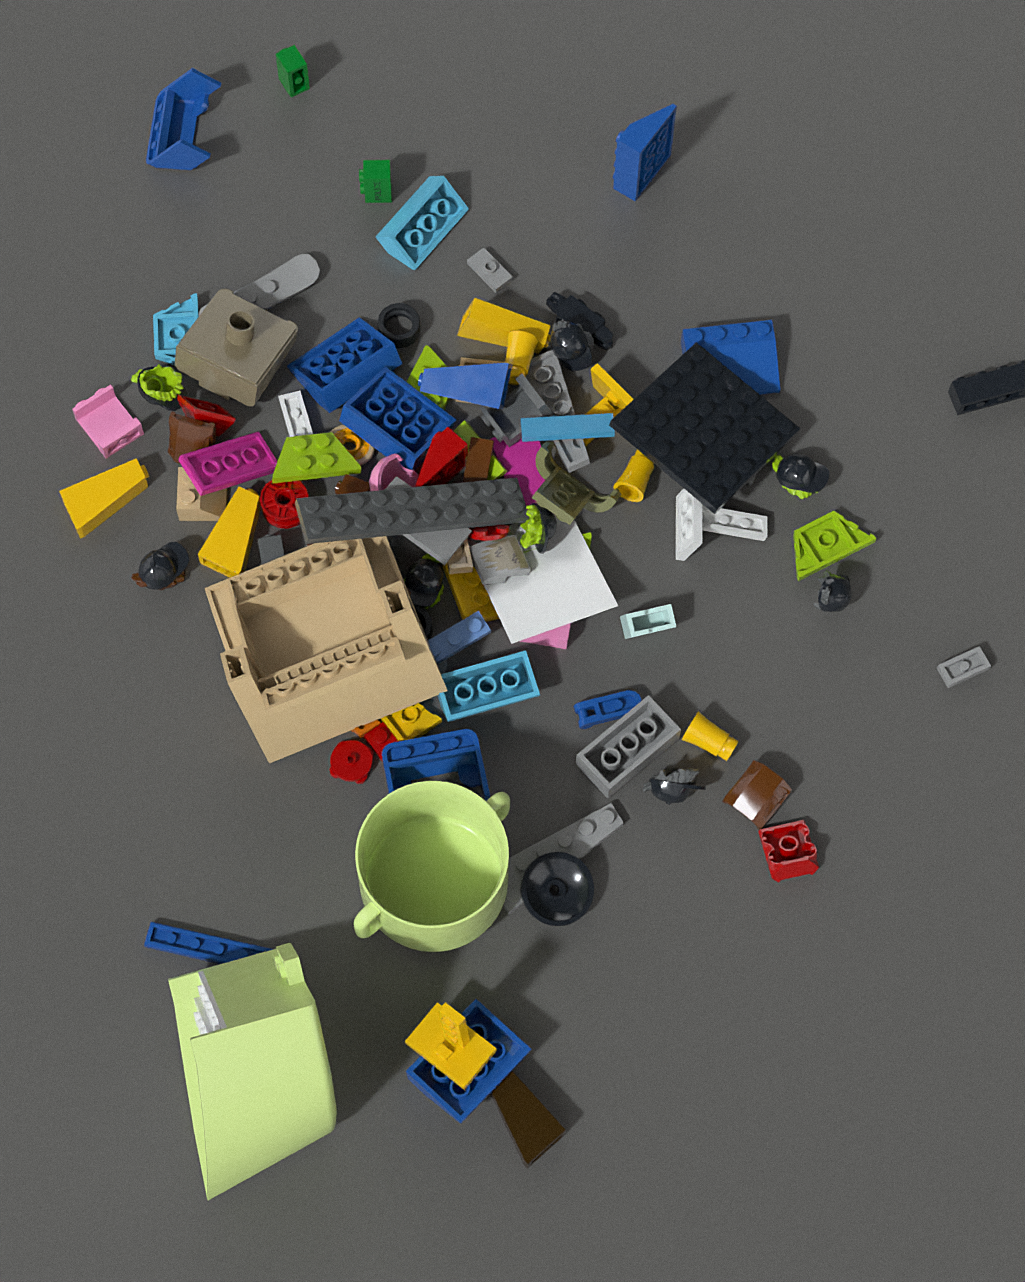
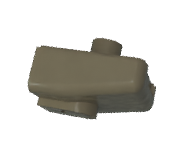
M220 289L176 346L175 366L182 373L198 380L199 386L227 400L233 398L247 406H254L295 344L298 326L291 320L286 321L234 295V291L230 289Z

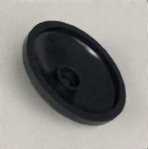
M550 852L537 857L529 864L523 874L520 891L523 904L532 917L546 925L565 926L579 920L590 908L594 897V882L589 869L579 858L565 852ZM552 885L558 887L557 894L551 893L550 888Z

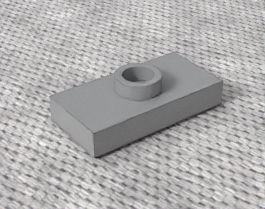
M482 248L467 259V264L495 293L513 281L510 273L485 248Z

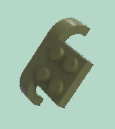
M546 441L541 446L536 455V467L545 481L532 498L540 507L546 508L555 514L560 521L570 525L583 508L591 512H605L612 508L620 498L621 493L619 489L615 488L608 495H599L556 465L551 455L552 449L555 446L554 442Z

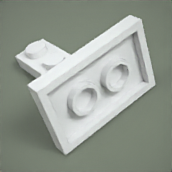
M683 489L676 496V560L685 561L702 544V530L764 541L767 538V516L723 508L714 514Z

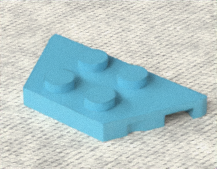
M197 293L190 295L191 298L181 304L177 302L168 309L153 314L155 359L175 366L176 346L199 317Z

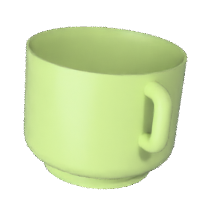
M423 781L401 787L380 800L364 820L356 843L355 861L361 897L365 906L354 919L356 935L360 938H367L380 929L395 942L411 949L426 952H442L456 949L482 935L499 915L508 889L509 847L505 829L501 823L510 810V797L508 794L498 792L485 801L476 793L457 784L442 781Z

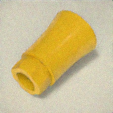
M512 331L508 334L505 363L513 364L509 384L519 385L516 378L522 373L525 377L528 374L533 354L539 343L537 337L528 332Z
M637 449L624 472L613 486L614 489H619L620 497L631 502L642 501L648 480L654 469V463Z
M699 711L681 739L708 751L714 756L718 755L726 761L738 744V741L729 736V733L709 721Z

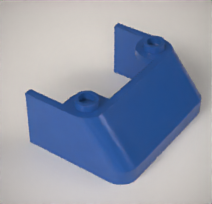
M191 68L160 91L155 101L146 156L147 164L155 168L192 170L210 158L211 153L193 145L197 116L208 109V97L212 92L221 87V82Z
M470 729L394 742L386 745L382 751L388 794L411 784V780L458 771L459 779L463 785L467 787L481 786L483 799L487 801L490 798L478 737Z

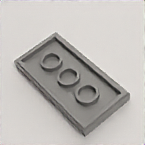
M396 476L385 490L411 488V486ZM469 528L403 535L443 565H446L472 531Z

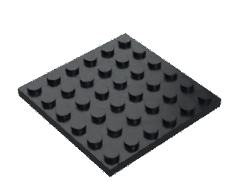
M697 342L620 411L609 424L611 428L714 514L788 444L801 429Z

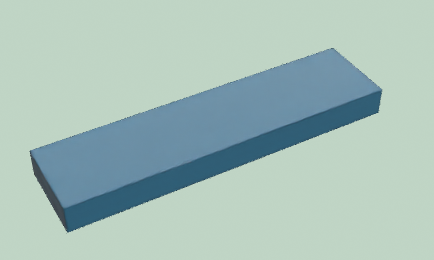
M613 413L521 418L522 442L615 437V430L609 426L610 421L613 419Z

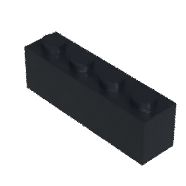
M1025 360L1020 361L1016 365L1009 367L1004 365L994 371H981L974 376L967 378L959 377L952 381L948 393L957 415L1024 398Z

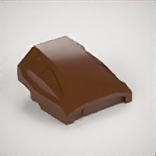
M171 411L169 416L170 435L168 453L175 463L180 464V455L215 445V423L203 422Z
M753 760L722 802L734 807L760 830L764 828L777 812L792 789L783 778L766 765Z

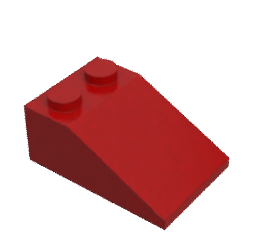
M449 427L437 432L433 436L415 487L447 484L466 467L468 444Z

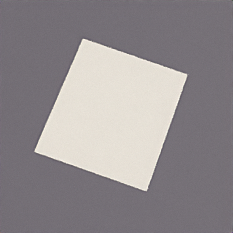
M555 515L557 521L556 532L548 540L544 554L539 553L535 549V544L527 549L522 547L520 539L526 532L520 526L522 523L510 525V532H508L507 536L516 535L522 551L525 552L524 555L531 568L528 575L507 576L504 583L483 585L511 644L618 606L575 520L569 525L557 519ZM469 539L468 545L471 547L483 541Z

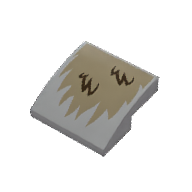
M516 535L506 536L498 540L483 541L469 547L471 559L482 584L504 583L507 576L528 575L531 568Z

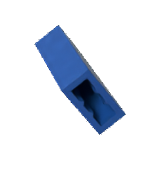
M493 363L424 369V373H420L418 386H421L420 392L503 409L513 364Z

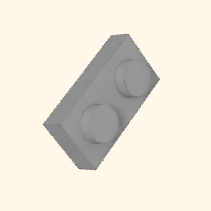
M980 646L939 664L937 670L946 686L950 688L989 670L991 665Z

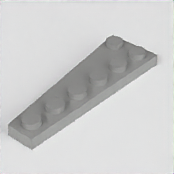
M553 350L532 358L526 379L553 413L550 417L575 415L558 358L554 355ZM583 439L552 440L569 473L590 464Z
M612 803L509 858L508 889L503 904L508 915L523 904L520 891L521 880L526 868L533 860L550 852H565L579 859L583 858L592 848L598 846L623 826L624 823Z

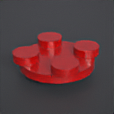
M502 524L469 528L472 531L469 537L482 541L502 539L510 532V526Z
M355 740L339 742L330 757V775L333 778H340L348 782L365 783L367 774L372 768L373 750Z

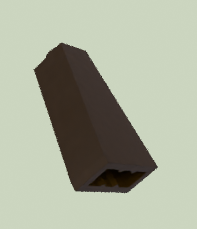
M513 1071L490 1093L527 1169L565 1136L566 1129Z

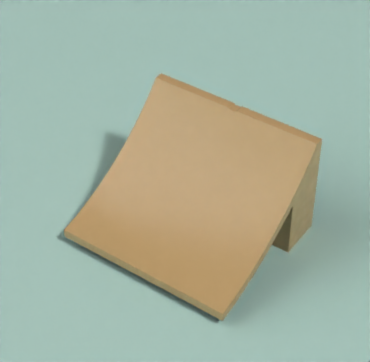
M387 536L314 543L205 588L225 648V652L220 653L228 685L269 763L346 733L360 725L368 724L432 698L441 692L448 691Z

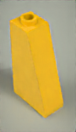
M477 298L473 299L464 313L457 334L460 337L507 347V337L510 332L524 331L537 337L539 343L534 352L537 354L540 353L543 347L547 348L551 337L548 334L550 325Z
M137 458L59 491L80 539L88 535L148 488L146 478H149L148 471L145 465L140 466Z
M240 486L237 488L198 553L200 564L229 578L245 572L261 509L260 497L256 491L250 488L244 489Z

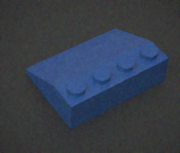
M675 104L631 123L625 131L621 130L616 138V160L613 165L615 172L612 177L614 179L613 189L633 201L637 200L671 156L677 110Z
M359 317L287 365V367L314 400L330 413L350 400L385 366L394 371L395 368L402 364V361L394 343Z
M772 320L682 330L681 347L683 354L697 342L758 394L780 392L776 339Z
M385 366L344 404L339 422L384 456L398 454L403 459L400 461V464L409 470L415 471L424 462L433 436L447 427L451 429L456 423V419Z
M477 999L461 1015L466 1018L467 1026L492 1044L497 1051L465 1090L462 1089L422 1056L406 1070L408 1080L460 1124L531 1051L528 1045Z

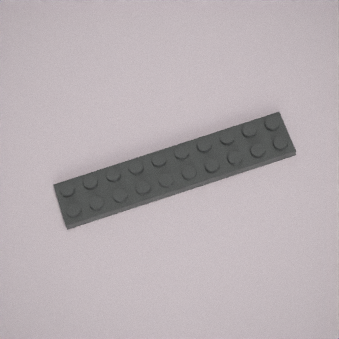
M517 478L297 498L295 501L306 544L522 523L529 519V516L526 515L527 509Z

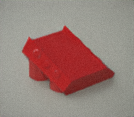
M804 820L768 827L758 831L773 880L779 883L784 879L807 874L813 875L819 869L817 849L811 842L810 831Z

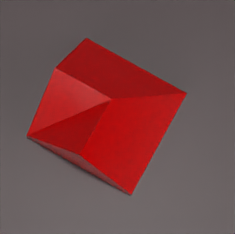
M182 395L177 397L186 417L207 423H215L216 436L218 437L235 422L236 418L219 404Z

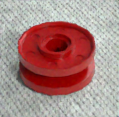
M271 480L265 484L261 491L260 504L263 516L268 523L283 529L298 526L300 520L295 501L297 498L309 497L306 487L301 481L272 483ZM282 501H289L288 504H280Z

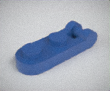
M627 690L575 704L573 707L575 713L579 715L580 720H578L580 729H587L593 725L622 718L641 702V697L637 692ZM594 709L595 715L588 716L587 711Z

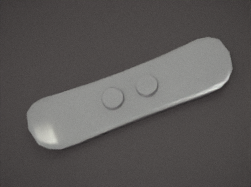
M300 254L256 281L235 291L234 295L264 310H268L313 285L319 276L320 269L317 261L312 256ZM207 305L203 306L198 313L199 316Z

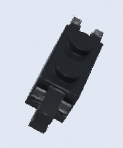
M553 292L548 297L546 305L556 314V323L564 319V321L574 324H581L583 331L589 332L591 337L594 338V344L604 350L611 348L613 332L605 327V320L600 313L593 312L584 301L576 299L572 295L566 298L557 292Z

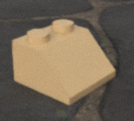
M178 467L176 510L179 521H218L227 506V488L200 496L184 468Z

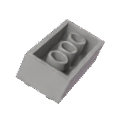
M648 695L580 751L576 756V765L609 798L678 741L681 729Z

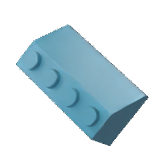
M429 176L377 234L376 239L388 254L412 270H416L469 208L444 176Z
M522 651L441 674L448 691L437 695L447 722L534 698L540 696L527 652Z

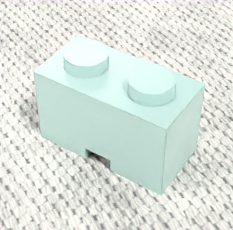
M671 604L620 616L625 639L676 627Z

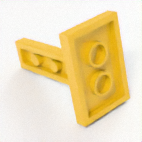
M598 363L591 368L593 387L604 398L585 415L613 413L614 418L634 399ZM583 438L585 446L595 438Z
M437 1002L405 1040V1043L464 1090L497 1051L492 1044L467 1026L466 1018L446 1002L443 1005Z

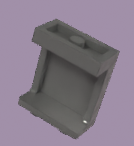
M523 373L516 378L519 386L506 395L503 409L492 407L486 409L483 405L479 407L484 413L481 416L482 420L488 427L493 425L495 428L492 431L494 436L500 443L504 440L509 447L522 438L521 418L550 417L553 415Z

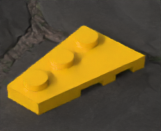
M447 563L442 566L462 620L477 611L480 612L485 622L500 619L474 566L472 572L449 574Z
M419 703L380 718L398 742L420 738L442 722V718L436 714L433 715Z

